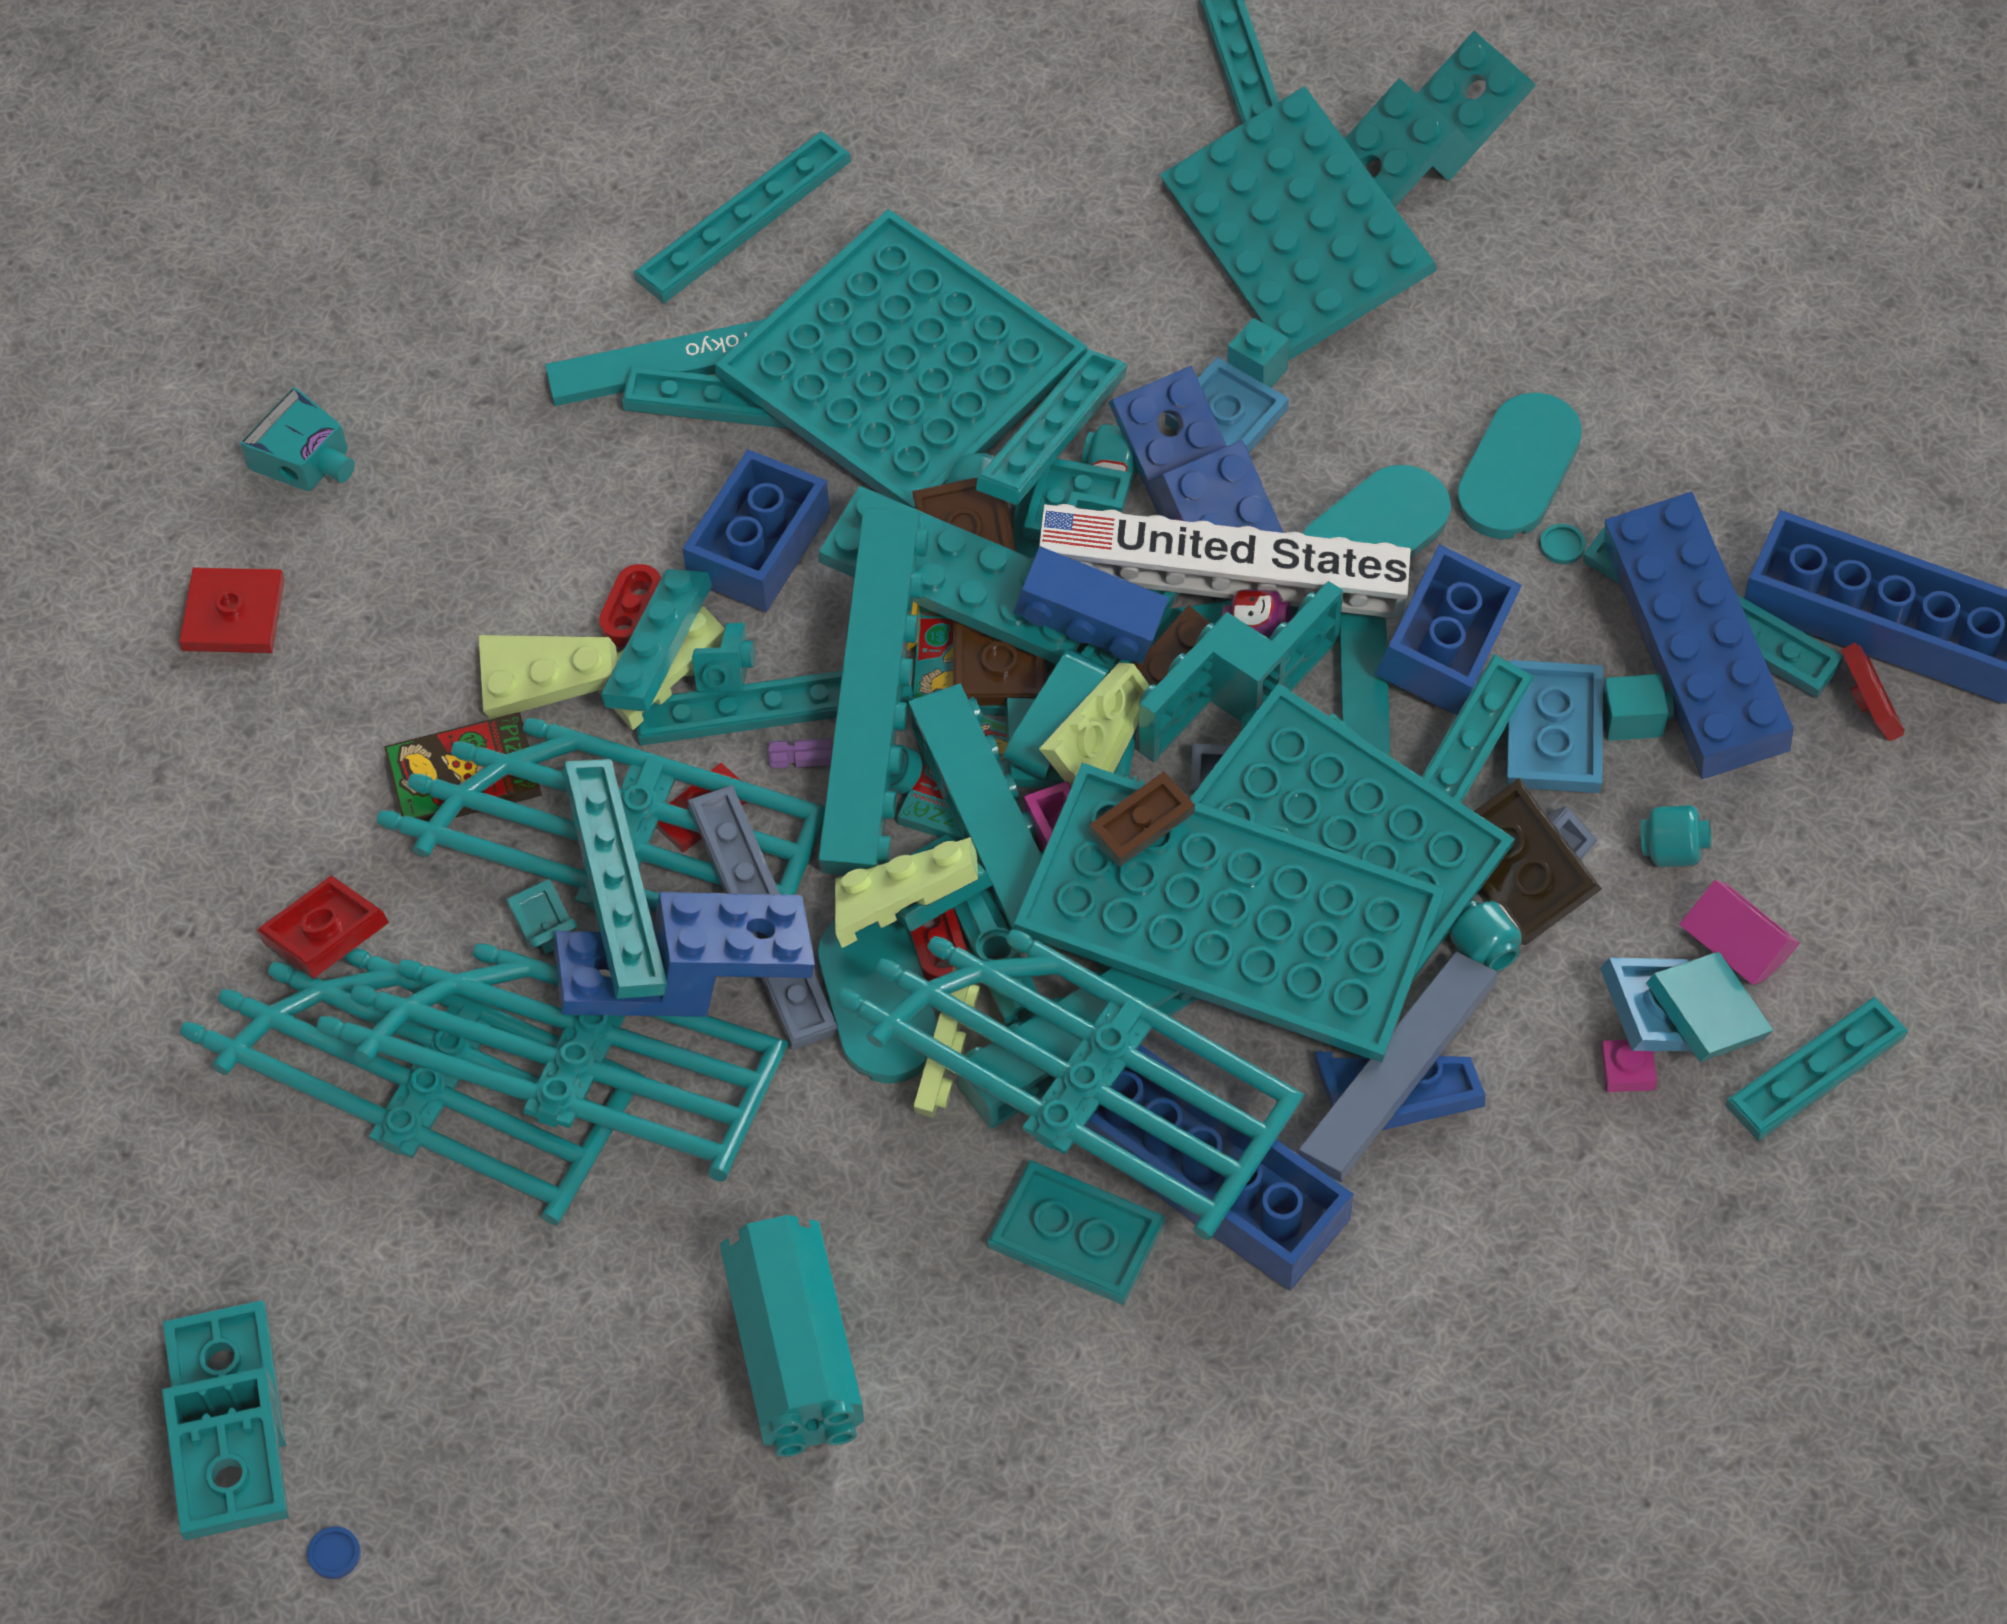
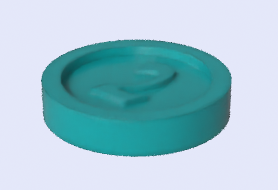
M1554 524L1545 529L1541 535L1540 550L1544 557L1553 563L1563 565L1574 563L1582 557L1585 551V537L1578 528L1572 525Z

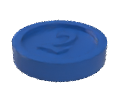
M329 1527L320 1531L311 1540L307 1551L308 1561L314 1572L327 1579H338L348 1575L357 1566L361 1555L360 1545L356 1536L343 1527Z

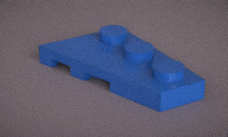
M1315 1051V1063L1331 1108L1370 1060L1369 1058L1360 1055L1359 1059L1333 1058V1052ZM1439 1056L1382 1130L1485 1107L1486 1095L1471 1057Z

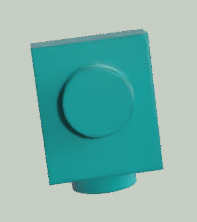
M727 623L720 648L694 649L692 660L696 689L699 692L743 691L748 668H754L756 662L755 643L753 640H747L745 623Z
M550 878L505 901L531 952L540 947L543 948L545 954L553 952L555 932L574 931L577 928L574 919L569 918Z

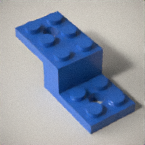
M1192 365L1108 402L1121 433L1132 451L1136 467L1158 515L1170 520L1177 519L1187 522L1208 521L1220 526L1237 528L1251 526L1262 531L1284 533L1243 439L1229 446L1226 445ZM1161 413H1168L1176 418L1178 432L1175 436L1168 437L1159 431L1157 420ZM1211 596L1213 601L1220 599V597Z
M659 892L653 928L667 980L665 995L616 999L611 977L602 976L598 971L609 970L600 932L556 931L553 943L562 1015L707 1017L716 976L812 978L815 967L802 895ZM752 932H761L769 938H755Z

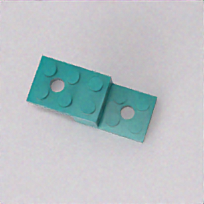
M1473 30L1418 93L1399 77L1344 139L1365 167L1372 161H1381V171L1373 179L1393 206L1396 207L1431 167L1448 181L1451 180L1532 91L1536 84L1487 40ZM1478 80L1485 81L1486 87L1483 94L1478 98L1468 99L1467 90L1469 86Z
M1327 581L1317 593H1309L1300 604L1295 617L1288 624L1282 622L1275 629L1270 639L1228 612L1215 625L1213 623L1208 624L1200 633L1196 645L1186 655L1183 653L1178 655L1170 665L1165 678L1158 685H1150L1140 697L1138 707L1140 708L1138 727L1139 753L1154 763L1210 702L1241 722L1242 716L1247 712L1260 708L1278 683L1292 692L1339 641L1343 590L1332 582Z
M264 1300L163 1321L171 1387L162 1389L180 1533L184 1541L290 1518L280 1447L287 1446L268 1311ZM226 1350L235 1354L232 1364L226 1369L213 1370L208 1367L210 1358L219 1351ZM230 1466L242 1469V1476L234 1486L222 1488L215 1484L216 1476L222 1469Z

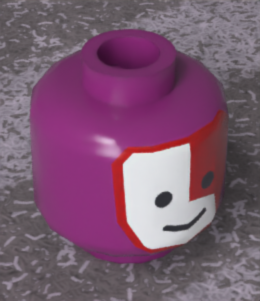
M1241 589L1235 593L1231 605H1224L1222 610V617L1228 612L1268 639L1271 638L1275 629L1282 622L1288 624L1291 621L1290 602L1283 601L1281 594L1277 590Z

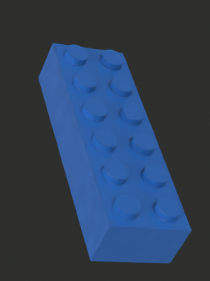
M1693 491L1605 519L1604 546L1657 674L1662 676L1664 691L1670 692L1673 696L1674 715L1701 779L1789 752L1791 750L1794 727Z
M1779 510L1749 577L1744 599L1805 633L1844 647H1848L1853 643L1859 644L1869 656L2003 704L2007 703V589Z
M1140 1045L1137 1049L1143 1054L1149 1056L1150 1058L1175 1071L1181 1076L1194 1082L1193 1080L1185 1076L1183 1073L1175 1069L1173 1066L1165 1062L1163 1059L1155 1055L1153 1052L1145 1048L1143 1045ZM1128 1067L1124 1068L1111 1087L1236 1161L1239 1160L1252 1140ZM1102 1105L1098 1106L1085 1127L1210 1200L1214 1198L1226 1180L1222 1175ZM1276 1139L1213 1236L1291 1291L1351 1220L1354 1193ZM1137 1181L1195 1224L1201 1218Z

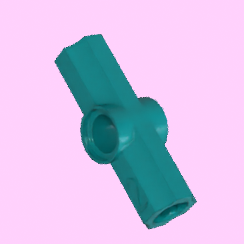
M990 890L981 891L953 907L958 924L974 956L983 961H989L994 956H1005L1006 958L1004 959L1022 958L1018 951L1006 943L1010 930ZM1031 977L1014 978L1038 992ZM988 987L1006 1027L1016 1022L1025 1023L1036 1016L1035 1013Z

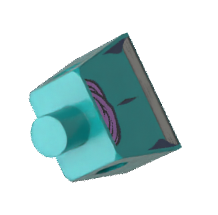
M295 387L240 442L248 469L305 491H311L325 475L340 483H344L350 478L355 468V461L345 455L348 447L343 428L339 422Z

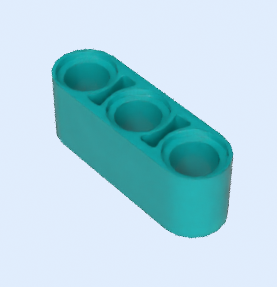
M1070 648L1067 649L1012 735L1004 752V759L1044 781L1047 780L1054 767L1039 748L1110 673V670Z

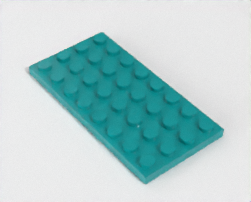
M1083 762L1081 763L1016 917L1014 930L1024 932L1031 936V939L1360 1056L1383 1062L1442 903L1445 888L1192 801L1195 804L1193 815L1119 867L1089 834V824L1145 784Z

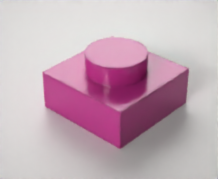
M1628 1040L1602 1041L1601 1055L1606 1092L1649 1091L1656 1089L1657 1075L1653 1051H1632Z

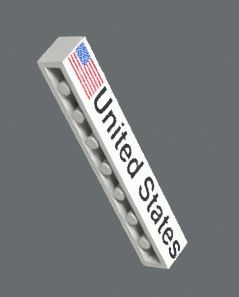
M1044 504L1039 546L1146 589L1233 599L1235 593L1241 589L1277 590L1281 594L1283 601H1289L1290 606L1299 607L1309 593H1317L1327 581H1330L1343 590L1341 612L1401 619L1408 596L1411 548L1397 547L1391 543L1370 544L1354 542L1343 537L1329 539L1305 536L1299 532L1279 533L1262 531L1251 526L1239 528L1220 526L1208 521L1187 522L1170 520L1160 515L1145 517L1123 514L1116 510L1095 511L1079 509L1068 504L1057 506Z

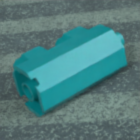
M791 1215L747 1223L738 1230L740 1240L731 1246L729 1237L719 1243L763 1445L774 1446L776 1455L781 1457L798 1455L805 1451L806 1447L822 1443L829 1445L849 1443L857 1437L855 1427L865 1421L861 1396L819 1221L808 1219L810 1228L800 1226L798 1217Z

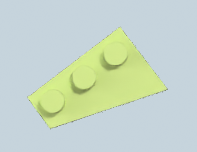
M479 635L483 711L489 719H494L602 690L617 664L616 646L609 637Z
M974 984L951 993V995L975 1008L980 986ZM940 1012L933 1038L962 1054L967 1033L961 1031L963 1024ZM927 1058L913 1107L915 1113L934 1118L937 1106L946 1108L953 1080L946 1078L949 1071L947 1068L930 1058Z

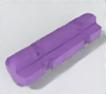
M832 738L794 740L795 745H788V740L772 741L769 743L768 759L772 768H789V763H796V767L831 766Z

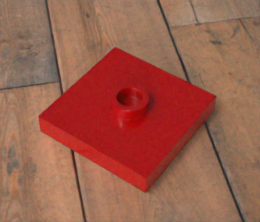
M193 567L179 641L182 651L273 653L285 581L282 569Z
M331 875L259 927L257 932L264 944L314 979L389 924L383 910Z

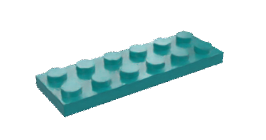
M862 486L858 487L818 552L819 563L855 578L863 508L919 512L921 528L928 529L929 540L926 557H918L917 572H923V592L921 600L913 599L914 603L1055 664H1058L1067 649L1070 648L1076 651L1080 645V642L1074 641L1067 634L1047 626L1034 625L1024 617L1013 613L1034 559Z

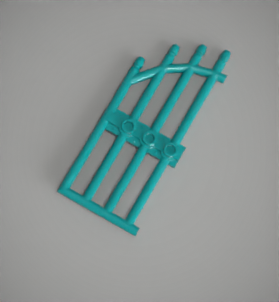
M527 718L523 725V731L535 738H546L545 742L508 754L481 746L476 748L474 744L468 742H454L451 750L453 756L466 762L473 761L474 764L484 767L460 785L440 779L432 780L430 776L424 774L410 775L407 784L409 788L418 793H429L431 797L444 800L429 822L407 815L403 817L400 813L391 810H380L376 821L377 824L392 831L399 830L402 834L418 838L412 851L419 856L429 857L437 844L543 878H550V880L579 888L575 902L595 910L585 870L449 829L448 826L461 809L467 807L579 842L573 820L482 793L507 774L567 792L563 772L538 763L578 750L630 766L619 792L638 868H640L642 862L722 886L712 863L650 844L659 821L699 833L690 810L666 803L675 780L712 792L733 785L739 800L804 819L805 821L796 843L752 830L761 852L789 860L780 884H775L780 895H796L823 826L825 806L554 723L549 725L544 720ZM644 889L649 910L656 912L659 893Z
M1014 929L1008 934L1006 943L1019 953H1026L1027 957L983 961L960 947L955 948L950 941L934 936L928 944V950L941 960H948L949 964L958 970L930 981L923 979L908 969L903 970L902 966L894 961L882 958L876 967V972L891 983L896 982L899 988L910 993L908 997L890 1012L868 999H862V995L853 990L843 988L839 992L836 1001L844 1009L851 1013L856 1012L858 1017L874 1026L866 1036L871 1044L882 1048L891 1037L896 1038L1027 1115L1029 1118L1023 1125L1022 1130L1035 1137L1037 1142L1051 1150L1054 1148L1065 1155L1074 1143L1201 1217L1193 1231L1204 1240L1212 1238L1305 1096L1301 1091L1038 940L1033 941L1031 936ZM1059 975L1108 1004L1096 1022L1092 1024L1014 978ZM981 982L1082 1042L1068 1062L952 996L951 993ZM927 1005H930L1054 1077L1055 1081L1044 1097L1039 1100L909 1024L908 1021ZM1153 1029L1277 1102L1265 1121L1261 1122L1137 1049L1150 1030ZM1128 1067L1252 1140L1239 1160L1236 1161L1111 1087L1124 1068ZM1102 1105L1222 1175L1226 1180L1214 1198L1210 1200L1085 1127L1098 1106Z
M477 943L475 945L473 957L483 963L496 965L456 974L429 965L423 966L422 963L414 960L402 959L398 965L397 973L413 981L420 980L422 984L429 985L405 999L383 991L376 992L374 988L355 985L350 996L352 1000L366 1007L374 1006L376 1010L388 1013L372 1030L350 1022L343 1023L341 1019L332 1016H321L318 1020L317 1030L333 1038L340 1037L342 1041L358 1046L353 1053V1057L361 1064L369 1065L377 1053H382L525 1100L527 1103L524 1107V1114L536 1117L539 1123L555 1128L557 1125L570 1129L575 1118H579L712 1162L708 1174L712 1179L720 1182L726 1180L789 1045V1042L709 1015L707 1017L649 1016L763 1053L756 1070L752 1071L623 1029L621 1026L626 1016L562 1015L561 1008L491 986L529 977L558 987L556 966L505 949L498 950L496 946L484 943ZM456 994L564 1029V1032L554 1048L432 1008L431 1006ZM409 1020L544 1064L546 1067L536 1084L393 1037V1035ZM613 1045L745 1088L746 1092L739 1106L735 1107L604 1064L603 1062ZM596 1081L730 1126L722 1143L719 1144L585 1100L593 1082Z
M361 948L353 949L345 955V960L356 968L366 969L367 972L329 980H321L316 977L312 979L301 970H293V967L290 965L272 962L268 969V975L282 984H290L291 988L299 992L270 1006L251 997L245 998L238 991L222 989L218 996V1002L232 1011L238 1010L241 1015L252 1019L233 1039L213 1030L208 1031L198 1023L188 1021L183 1023L180 1034L185 1039L194 1044L200 1043L203 1048L219 1054L211 1064L212 1068L218 1073L228 1075L237 1063L375 1125L369 1135V1139L383 1145V1148L400 1156L403 1154L413 1159L421 1146L547 1204L541 1217L552 1225H559L613 1132V1129L594 1123L583 1145L579 1146L455 1090L461 1079L415 1064L409 1069L380 1055H376L369 1065L361 1064L353 1057V1053L358 1047L357 1045L342 1041L340 1037L333 1038L318 1031L317 1027L293 1017V1015L323 1001L377 1025L388 1013L376 1010L374 1006L366 1007L352 1000L350 996L355 985L368 986L375 990L399 986L412 993H416L429 986L422 984L420 980L413 981L397 973V964L377 955L371 956L370 952ZM456 994L437 1003L448 1008L446 1010L447 1013L554 1048L561 1038L487 1004ZM409 1020L395 1033L423 1047L536 1084L540 1078L480 1051L479 1049L482 1044L437 1029L433 1030ZM272 1028L398 1085L399 1088L385 1109L257 1051L252 1047ZM605 1058L603 1062L604 1064L645 1077L644 1074L608 1058ZM615 1088L605 1106L624 1112L634 1094ZM444 1107H447L567 1161L571 1165L557 1187L440 1134L431 1128Z

